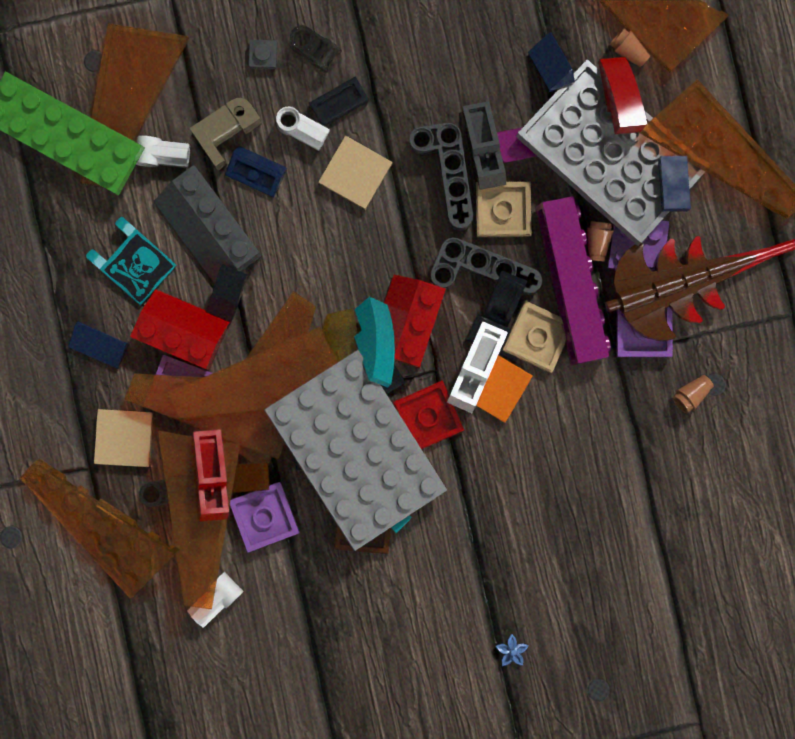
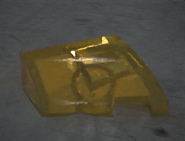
M353 308L326 315L312 365L313 373L327 370L358 350L354 338L358 334Z

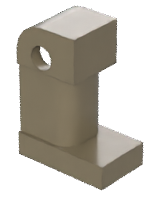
M235 98L190 127V130L217 170H220L227 164L216 147L241 130L245 134L249 133L261 125L262 121L246 99ZM244 111L242 116H236L238 112Z

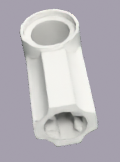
M290 106L280 109L276 116L277 128L281 133L290 135L318 151L330 132V129L300 114L295 108ZM285 115H292L295 117L296 123L291 127H286L282 125L281 119Z
M151 136L137 137V143L145 147L136 165L145 167L163 165L188 168L190 144L162 141L160 138Z
M225 572L187 610L193 620L203 628L224 607L227 608L244 592Z

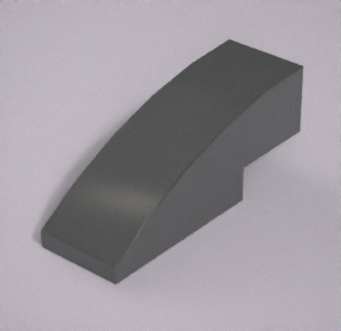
M489 101L463 106L479 189L483 190L506 185V172Z

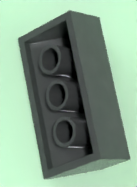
M195 165L171 181L154 200V203L214 283L222 264L242 271L262 256Z

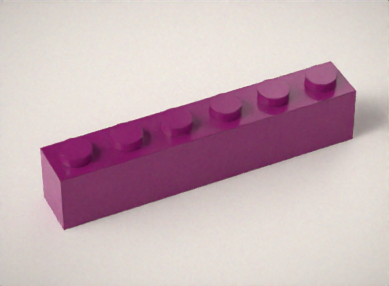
M573 196L542 202L535 208L558 311L563 322L562 329L566 336V347L570 364L573 366L609 357L608 352H610L611 346L609 338L604 335L602 326L605 323L604 314L597 304L599 293L595 282L593 283L591 277L593 270L592 261L586 255L585 245L587 239L584 230L580 228V207L575 203Z

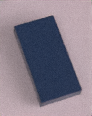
M660 156L658 158L661 211L688 212L691 209L687 156Z

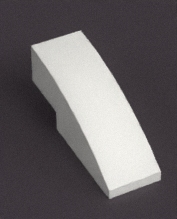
M482 322L447 403L473 413L508 332Z

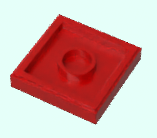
M443 380L393 402L394 407L421 449L464 431L454 405L447 403L450 396Z

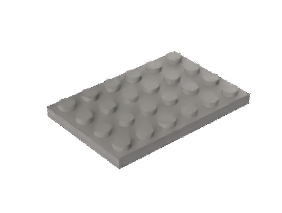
M587 59L574 73L575 82L561 87L517 133L516 137L639 246L670 212L661 211L658 158L660 156H687L689 189L709 167L645 110L647 125L641 132L615 134L611 112H607L600 70Z
M359 350L264 409L353 551H356L447 491L382 386L368 379L362 362L363 357Z

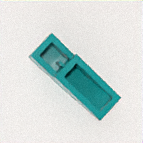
M369 297L354 309L362 330L354 338L358 350L363 357L362 362L368 379L382 386L389 387L392 383L395 358L392 318L387 304Z

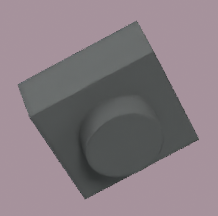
M250 39V69H277V40Z

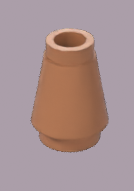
M623 28L610 42V45L614 48L613 52L626 57L627 60L638 67H641L650 57V54L631 30L628 32Z
M590 221V228L587 227L588 254L591 260L605 261L614 232L611 230L612 223Z
M702 375L676 390L673 401L686 414L690 411H695L714 385L707 376Z

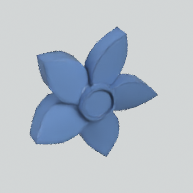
M513 634L509 636L507 645H496L497 650L504 654L501 659L502 666L510 664L512 660L516 664L523 665V657L519 653H523L529 645L517 644Z

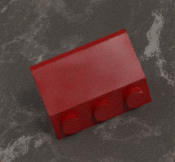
M393 275L384 303L389 307L393 323L395 361L420 369L445 294V288L418 279Z
M155 289L141 310L130 337L209 371L230 322L209 314L202 308Z

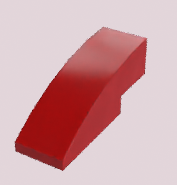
M627 58L599 59L598 63L607 112H611L614 133L641 132L647 125L640 92Z
M221 430L193 432L200 522L226 520L229 515Z

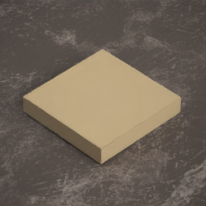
M345 135L319 180V184L366 210L393 162Z
M476 182L477 238L532 236L531 182H506V185L483 190L479 189L478 182Z
M526 300L523 301L502 351L552 373L566 343L561 317Z
M98 409L94 464L150 467L153 412Z

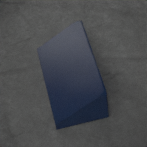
M552 33L547 34L528 51V55L549 92L575 82L572 67Z
M238 146L233 151L225 176L274 198L287 168Z
M77 321L68 347L119 369L129 344Z

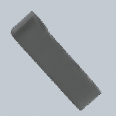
M453 123L415 128L410 134L409 146L413 153L421 156L438 154L447 218L450 227L456 231L467 230L473 220V210L460 129ZM450 131L455 134L456 140L453 143H445L442 141L441 135L444 132ZM424 135L429 139V144L426 147H418L415 145L414 139L417 136ZM449 158H455L459 161L460 167L456 170H449L445 166V161ZM452 185H460L464 189V194L460 197H453L449 193V188ZM466 202V204L461 205L462 215L467 216V218L464 219L463 224H459L457 219H453L457 215V205Z
M448 238L444 241L430 277L433 285L448 289L453 285L457 273L461 269L497 283L499 276L496 273V268L500 265H506L514 276L516 271L520 270L519 277L524 279L529 275L533 277V282L536 283V286L525 287L522 294L532 295L538 291L542 284L541 274L537 270L458 238ZM449 245H456L460 248L461 254L457 258L447 256L445 249ZM474 255H481L485 258L486 265L482 268H475L471 264V258ZM446 270L449 272L451 279L447 283H439L435 279L436 272Z

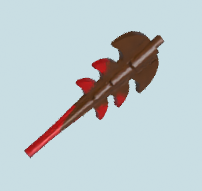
M696 236L687 249V264L682 265L677 259L674 248L675 240L670 239L657 255L656 271H651L646 265L643 255V243L639 246L635 244L624 252L616 264L613 273L616 299L605 302V307L608 312L620 309L628 325L644 338L656 341L675 339L676 335L671 331L665 318V308L669 307L682 320L691 323H701L703 319L694 307L693 295L698 294L699 298L706 305L723 310L725 305L718 295L716 284L772 257L795 250V239L768 248L707 260L702 251L701 237Z

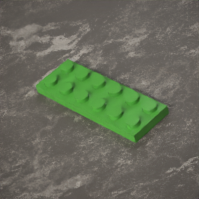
M6 71L0 80V130L109 191L117 195L120 194L145 147Z

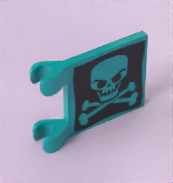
M120 217L115 222V225L128 236L124 243L107 261L93 249L86 254V258L139 305H142L177 265L125 218Z

